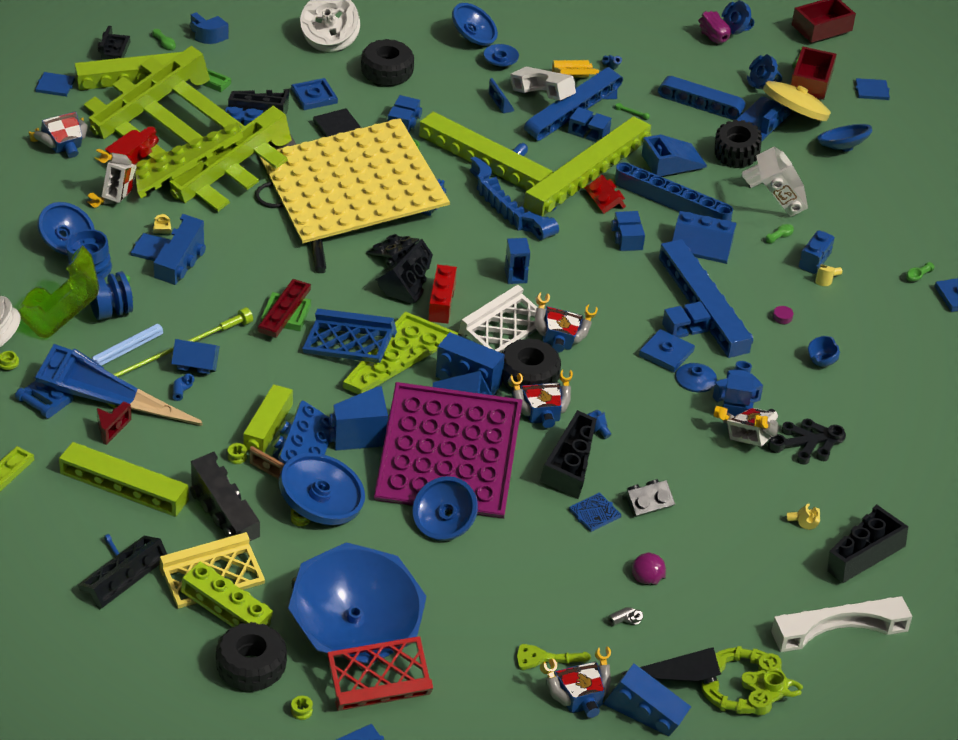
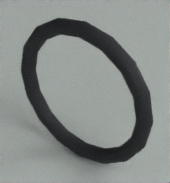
M272 182L262 184L257 188L255 197L260 204L271 208L284 206L283 203H267L259 197L262 189L274 186Z

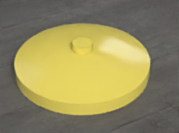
M767 81L763 87V91L768 96L807 117L827 121L831 114L830 110L821 101L809 94L808 89L802 86L797 88L782 82Z

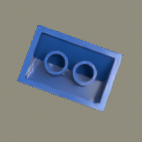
M680 211L672 241L682 239L689 246L694 257L727 264L734 240L736 222Z

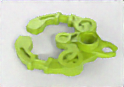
M742 646L728 648L715 654L720 672L725 670L727 662L739 661L740 658L750 659V663L758 664V672L749 671L742 675V686L753 691L749 695V699L739 698V702L728 700V696L718 692L719 681L707 684L702 682V692L713 705L719 707L721 711H726V709L737 711L738 714L754 713L756 715H765L772 709L773 702L781 700L784 696H799L803 689V685L799 682L787 679L781 670L782 662L778 655L765 653L755 648L753 650L743 649ZM795 686L798 690L790 691L788 688Z

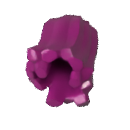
M717 11L703 12L702 17L698 20L700 23L699 27L702 29L701 33L705 34L716 44L726 42L731 34L728 24L721 19Z

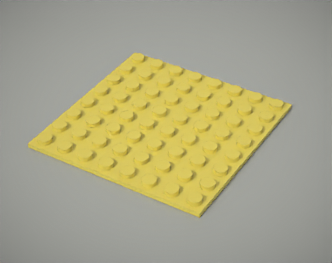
M393 119L388 122L277 149L288 159L277 169L259 156L302 243L450 205L449 199L401 119Z

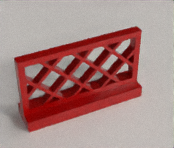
M420 636L327 653L336 695L337 711L430 695L433 690L432 679L429 678ZM416 643L418 653L414 659L402 652L406 645ZM389 648L397 653L391 663L379 656L383 649ZM366 652L374 657L367 667L356 660L360 653ZM399 655L410 662L405 672L393 665ZM343 656L350 661L344 671L335 666L334 657ZM376 659L387 666L382 676L370 669ZM353 663L364 670L359 680L346 673ZM412 665L422 670L423 678L414 679L407 674ZM389 669L401 675L397 683H390L384 679ZM366 673L378 679L374 687L368 688L361 683ZM343 677L355 684L351 691L341 692L339 683Z

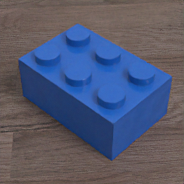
M449 332L438 345L436 377L444 380L480 371L489 390L494 395L502 385L505 354Z

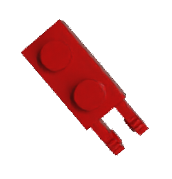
M150 126L141 132L131 130L105 148V151L109 154L126 155L131 160V164L135 165L152 153L151 148L158 143L159 139L156 136V129Z

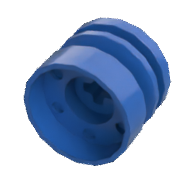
M86 229L72 234L67 239L65 245L70 272L76 280L87 282L89 278L98 276L105 278L111 272L112 263L107 236L103 232Z
M123 271L117 272L115 276L113 273L109 274L107 284L102 276L87 279L88 298L92 312L97 320L112 317V308H114L118 316L122 315L123 311L126 314L133 312L132 291Z

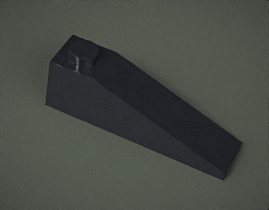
M423 239L416 242L375 279L379 288L384 291L386 296L413 304L423 294L424 289L422 285L427 280L425 274L430 268L433 256Z
M714 647L640 667L656 679L703 680L704 684L718 681L716 676L721 675Z

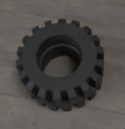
M745 120L727 121L726 124L720 125L715 137L714 152L716 158L721 160V163H727V166H735V168L752 165L753 162L757 161L756 155L760 154L761 131L758 130L756 125H752L751 122H745Z

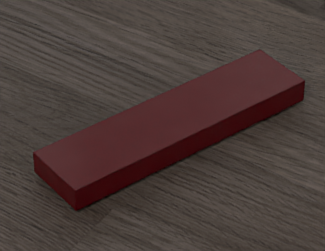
M292 279L259 324L258 332L277 338L310 292L311 284Z

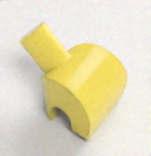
M166 214L156 216L153 233L171 234L170 218Z
M821 264L815 283L820 286L831 285L833 276L842 275V268Z
M806 504L798 512L787 513V520L798 521L799 525L804 529H814L820 522V509L814 507L809 510L807 508L810 504Z

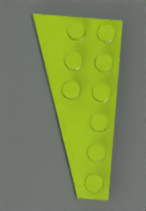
M240 124L227 125L224 129L210 132L205 137L193 139L189 143L176 146L168 152L158 153L153 158L139 161L136 164L135 177L140 198L145 197V192L154 187L155 190L160 188L165 180H173L197 166V161L203 157L207 159L212 157L215 150L219 148L225 149L244 138Z
M405 311L395 322L396 336L395 338L391 337L381 362L361 361L343 381V388L356 394L373 389L435 353L438 345L449 332L456 335L458 333ZM375 348L368 354L377 355L379 350Z

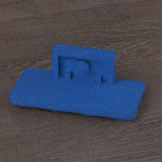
M760 97L736 120H745V122H751L752 125H756L758 130L761 131L763 141L791 114L792 109L769 98Z
M301 401L295 415L288 422L284 421L280 426V435L273 443L275 449L272 456L286 464L289 459L299 454L318 453L325 455L330 441L329 429H333L330 426V417L307 402Z

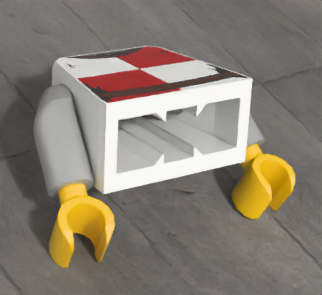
M97 149L96 151L101 153V156L94 158L102 163H106L109 160V163L107 164L102 196L98 197L95 193L88 194V197L92 200L87 201V203L94 208L98 207L101 203H120L133 189L137 168L136 165L131 164V160L126 155L109 154L102 149Z
M715 407L713 416L722 419L723 422L728 424L730 440L763 446L771 437L777 435L779 424L776 419L778 414L774 409L766 411L751 408L737 416H733L727 413V408Z

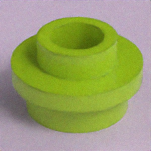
M4 351L0 354V368L11 370L19 365V358L13 351Z

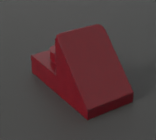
M123 401L117 408L113 409L112 413L97 408V421L103 444L107 445L132 420L131 404Z

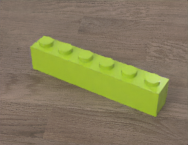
M181 52L75 63L78 89L88 90L113 87L112 84L123 76L133 84H137L150 75L149 72L141 67L143 62L153 57L164 65Z
M72 442L59 457L60 474L174 517L179 514L189 501L188 484L88 448L85 445Z

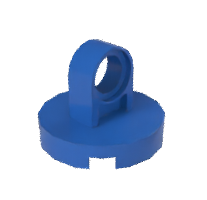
M743 1L730 2L722 12L723 21L730 27L731 35L748 31L754 26L755 21L751 17V9Z
M765 54V56L760 55L754 59L749 66L751 72L750 77L747 75L748 83L756 89H763L767 81L781 82L782 76L777 70L776 59L768 54Z

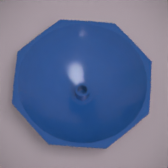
M346 542L301 563L288 609L317 651L328 653L417 637L427 596L398 556ZM386 648L381 651L379 656L385 658L395 652ZM363 652L357 656L356 660L369 664L374 657Z

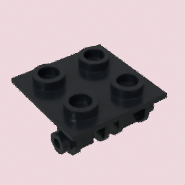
M393 234L388 236L387 240L382 243L373 245V248L367 251L366 254L385 256V264L390 266L418 242L419 239Z

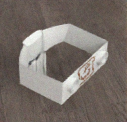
M772 147L756 155L758 164L742 172V177L751 188L763 182L790 217L808 209L804 185L791 161L778 148Z

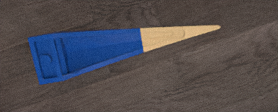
M53 344L35 377L36 382L56 388V391L117 406L124 401L131 404V409L202 426L201 420L134 387L74 350Z

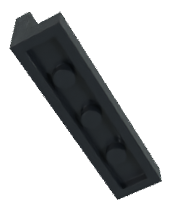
M142 536L79 583V590L91 593L96 606L103 608L160 565V556L167 555L161 539Z

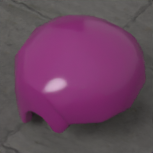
M650 552L641 554L632 563V575L640 583L657 585L662 578H666L665 562L657 554Z

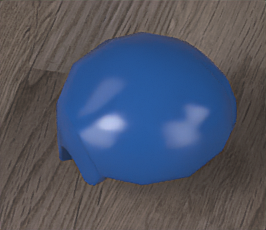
M821 336L809 343L808 352L814 364L826 367L834 364L839 359V345L835 343L834 338Z

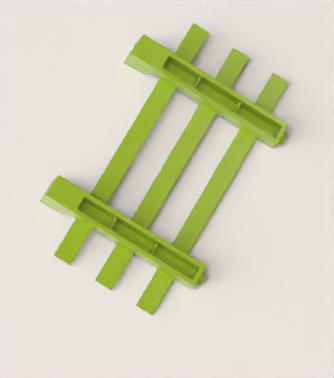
M192 45L164 65L153 57L143 62L141 67L149 72L150 75L136 85L124 76L112 85L122 94L109 104H104L97 97H93L84 104V107L93 113L89 117L91 131L103 139L115 131L121 136H124L131 130L139 131L129 121L144 111L185 143H189L196 138H202L203 136L158 103L160 99L172 91L223 129L227 125L239 123L244 138L225 149L219 148L215 150L212 157L208 159L203 157L197 161V166L169 181L172 196L175 199L179 198L184 203L197 195L219 212L230 202L210 185L224 174H227L248 190L257 184L259 180L239 165V163L254 152L276 169L288 161L287 157L268 144L271 141L276 146H283L292 141L286 114L272 106L246 126L241 124L186 82L189 80L195 85H202L210 80L203 53ZM155 144L151 148L152 153L147 156L153 158L158 153H165L166 151Z

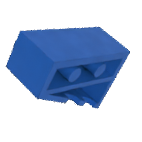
M182 214L180 217L182 223L179 228H174L171 232L174 235L169 244H164L154 261V278L176 285L180 279L184 278L186 272L195 265L196 260L206 250V245H204V221L186 214Z
M634 663L603 703L667 736H670L691 708L689 704Z

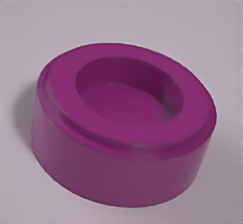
M778 306L774 309L773 319L780 324H788L792 321L794 312L787 306Z

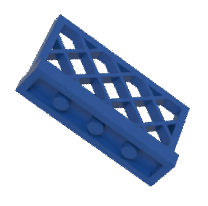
M317 308L315 313L316 321L302 350L303 353L380 363L391 337L395 338L397 333L394 318ZM319 328H321V329H329V330H327V331H325V332H322V333H320V334L318 333ZM338 331H345V332H346V333H344V334H342V335H340V336H338V335L336 334V332H338ZM358 333L366 334L358 339L355 336ZM330 335H333L335 337L334 339L326 343L323 340V338H326ZM376 336H384V338L378 341L374 339ZM347 338H353L354 341L346 345L342 343ZM371 339L373 343L363 348L361 343ZM317 341L322 343V345L317 347H311ZM337 343L341 346L335 350L329 349V347ZM357 345L360 348V350L356 352L348 351L349 349ZM375 348L379 350L377 355L367 353Z

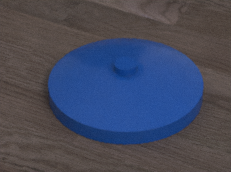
M318 453L296 455L286 462L279 476L280 492L288 505L303 517L317 523L327 525L347 523L359 514L365 501V490L356 473L341 461L327 455Z

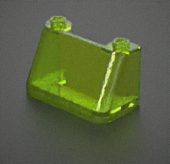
M83 245L75 251L72 256V262L66 268L70 276L65 283L52 294L43 287L33 288L25 295L17 309L21 320L41 338H49L99 294L100 287L93 258Z

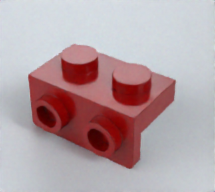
M603 175L584 187L604 214L617 204H620L622 208L626 207L623 202L625 199L620 190L615 191L614 189L617 187L611 179L607 180Z

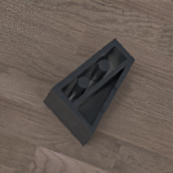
M283 89V93H272V90H266V93L255 94V90L231 91L228 107L243 108V111H246V109L263 110L264 113L272 106H275L284 114H287L289 89Z

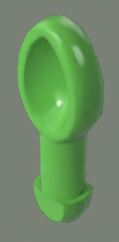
M159 29L152 31L153 37L161 41L163 48L175 50L176 44L172 38L166 37Z
M783 224L779 226L777 231L766 236V242L774 243L780 237L791 236L794 231L793 225Z
M928 262L920 268L913 267L909 269L906 273V279L911 282L919 281L924 274L934 270V264Z

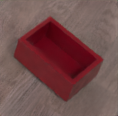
M820 0L795 7L791 25L812 43L853 31L856 13L841 0Z
M802 46L791 85L797 88L802 86L808 89V93L815 98L824 100L834 71L837 54Z

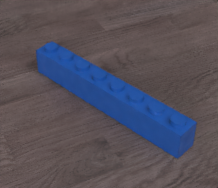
M682 239L662 243L659 254L660 261L690 304L701 301L711 316L709 331L727 357L731 358L750 353L751 345L753 344L752 334L747 331L742 320L737 317L734 309L730 307L724 295L720 293L716 284L708 276L707 271L699 264V260L694 257L689 246Z

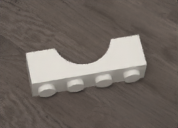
M524 67L510 74L513 91L527 93L536 90H547L548 98L562 100L576 93L575 81L571 75L531 67Z

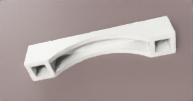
M902 596L890 597L882 600L774 617L771 632L780 652L802 649L815 636L837 628H865L886 635L908 632L913 616Z

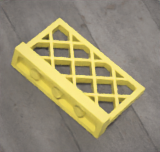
M247 532L160 556L161 574L165 576L178 609L196 604L197 602L191 598L180 599L179 593L182 581L179 582L172 579L170 574L180 572L186 575L200 561L212 567L221 576L236 580L235 585L242 590L265 584L264 576L250 547V539ZM247 553L249 559L244 563L236 560V556ZM224 560L228 564L225 569L214 566L215 561ZM232 564L243 568L240 575L228 571ZM248 570L255 573L257 578L248 580L243 575Z

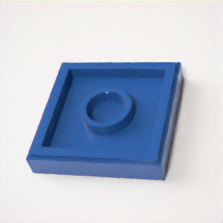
M325 78L291 85V91L303 110L338 103L337 96Z

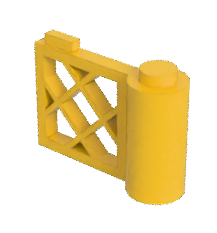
M553 60L552 72L571 75L573 78H588L589 74L599 73V69L593 68L589 60Z

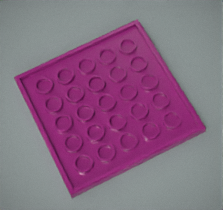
M396 382L374 500L413 506L418 492L424 485L436 478L451 476L465 481L473 489L478 501L477 515L504 519L523 400Z

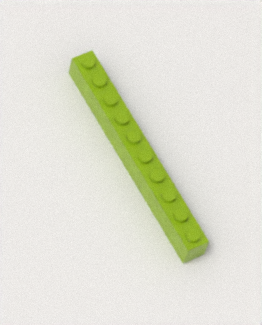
M633 116L526 191L523 208L542 217L551 212L559 204H562L570 196H573L577 191L584 188L588 183L594 181L602 173H605L613 165H616L620 160L626 158L630 153L643 145L644 137L651 136V125Z

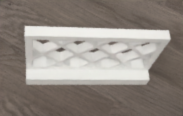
M516 285L463 318L458 333L463 337L468 335L474 342L490 349L492 348L488 345V342L497 343L499 348L495 349V351L502 353L509 344L519 339L523 340L537 331L534 321H530V316H535L536 308L538 307L522 294L524 289ZM522 302L527 309L516 308V305ZM503 313H513V318L503 317ZM516 314L527 315V320L517 319ZM490 321L499 322V327L488 326V323ZM503 323L513 324V329L503 328ZM517 325H525L527 330H517ZM474 331H485V336L477 335ZM488 332L499 333V338L488 337ZM503 333L512 334L513 339H503L502 335Z

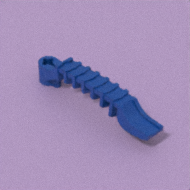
M471 157L472 168H470V172L478 179L477 190L480 196H483L485 201L489 202L491 207L497 210L498 214L501 213L503 218L508 219L511 225H515L518 231L532 232L539 240L559 233V225L554 218L542 217L530 211L525 213L522 206L518 207L516 201L511 202L509 195L505 196L504 191L500 188L497 177L489 178L492 174L491 167L481 159Z

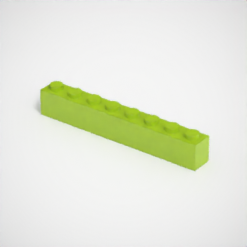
M434 111L420 121V137L471 163V157L481 159L491 167L493 174L527 191L553 173L552 170Z

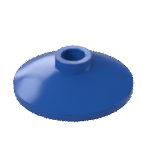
M494 44L484 50V58L487 62L496 66H509L518 61L519 53L512 46Z
M688 363L682 365L677 370L676 380L682 388L691 392L702 393L714 388L717 376L710 367L704 364Z

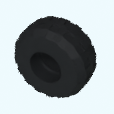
M376 40L371 42L362 51L361 71L367 80L376 85H400L413 74L414 55L408 46L397 40Z
M519 339L506 346L502 351L505 354L502 382L507 388L514 391V387L509 385L508 379L512 375L513 380L518 382V373L523 376L520 389L524 385L558 382L561 371V359L557 351L550 344L538 339Z
M256 622L242 623L230 628L220 637L216 646L215 657L219 676L228 685L243 691H259L260 689L272 686L281 678L286 669L287 649L284 639L273 628L265 624H257ZM246 656H257V657H255V658H248V657H246Z

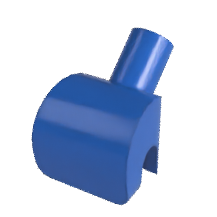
M595 410L587 414L597 419L594 432L599 430L605 439L612 435L607 428L605 412L601 413V411Z

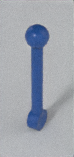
M110 534L104 535L106 543L109 544L115 556L120 554L112 542Z

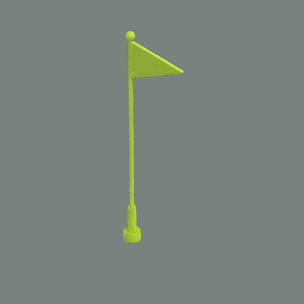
M245 307L238 310L237 316L187 341L195 342L219 330L224 331L239 323L247 325L253 322V315L249 308ZM174 347L165 350L157 355H154L146 360H143L135 365H132L113 375L117 377L121 376L153 360H156L164 355H167L173 352ZM107 403L108 405H110V406L113 407V408H117V407H118L117 405H113V404Z

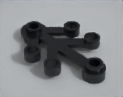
M808 418L802 421L801 428L795 426L792 422H784L782 426L783 434H796L801 437L786 439L783 435L777 434L769 439L768 447L772 452L780 453L785 447L806 444L804 449L798 452L797 456L798 463L806 465L809 463L810 454L818 442L826 441L824 446L818 449L816 457L820 461H827L833 446L845 441L846 433L840 425H831L827 428ZM814 430L816 432H819L820 434L812 433V431Z

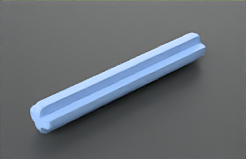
M155 324L94 355L92 360L102 366L163 334V328L159 324Z

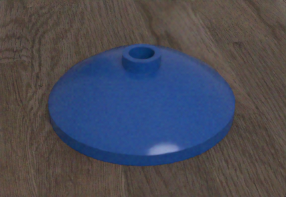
M459 3L452 10L454 26L465 39L483 46L494 43L497 39L498 31L495 23L485 11L470 3Z
M853 124L837 127L820 134L818 142L831 149H842L844 152L851 151L854 146L861 144L871 135L872 126L868 124Z
M56 202L46 206L40 213L37 222L38 231L43 241L51 249L67 255L66 241L72 234L86 229L95 230L90 217L82 209L66 202Z
M451 476L439 477L428 482L418 492L413 504V518L417 527L427 537L439 541L452 540L463 535L474 523L478 512V501L473 489L465 481ZM448 511H452L450 516H446Z

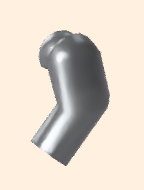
M629 607L608 616V621L612 626L621 622L639 624L643 619V613L640 610Z

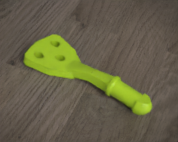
M521 644L517 659L519 668L526 670L534 668L544 661L549 662L551 658L555 659L556 662L567 664L576 662L587 663L591 660V655L587 652L552 654L534 645Z

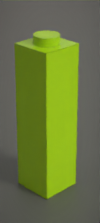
M275 384L272 385L243 433V444L247 450L250 451V447L253 446L265 453L293 405L292 389Z

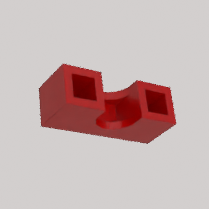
M437 264L429 305L428 321L449 323L451 302L456 286L457 267Z

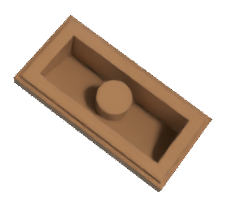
M253 446L250 447V464L279 479L285 464Z

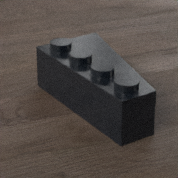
M576 411L544 464L540 482L579 499L585 480L596 418L581 411Z
M213 451L192 460V486L190 487V492L194 499L199 500L203 510L212 516L215 525L221 527L226 538L247 532L250 541L259 538V519L246 499L241 501L239 489L235 483L230 484L225 467H219L216 463L218 457Z
M876 504L872 508V512L866 514L862 518V522L858 526L855 525L851 529V533L848 536H844L829 551L827 572L842 583L848 581L906 547L908 526Z

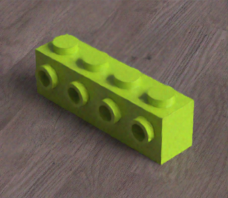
M201 561L182 578L181 592L230 626L236 627L239 624L250 622L267 626L271 625L273 610L268 605L261 603L252 597L249 592L243 591L233 584L230 579L224 578L212 567L205 565Z

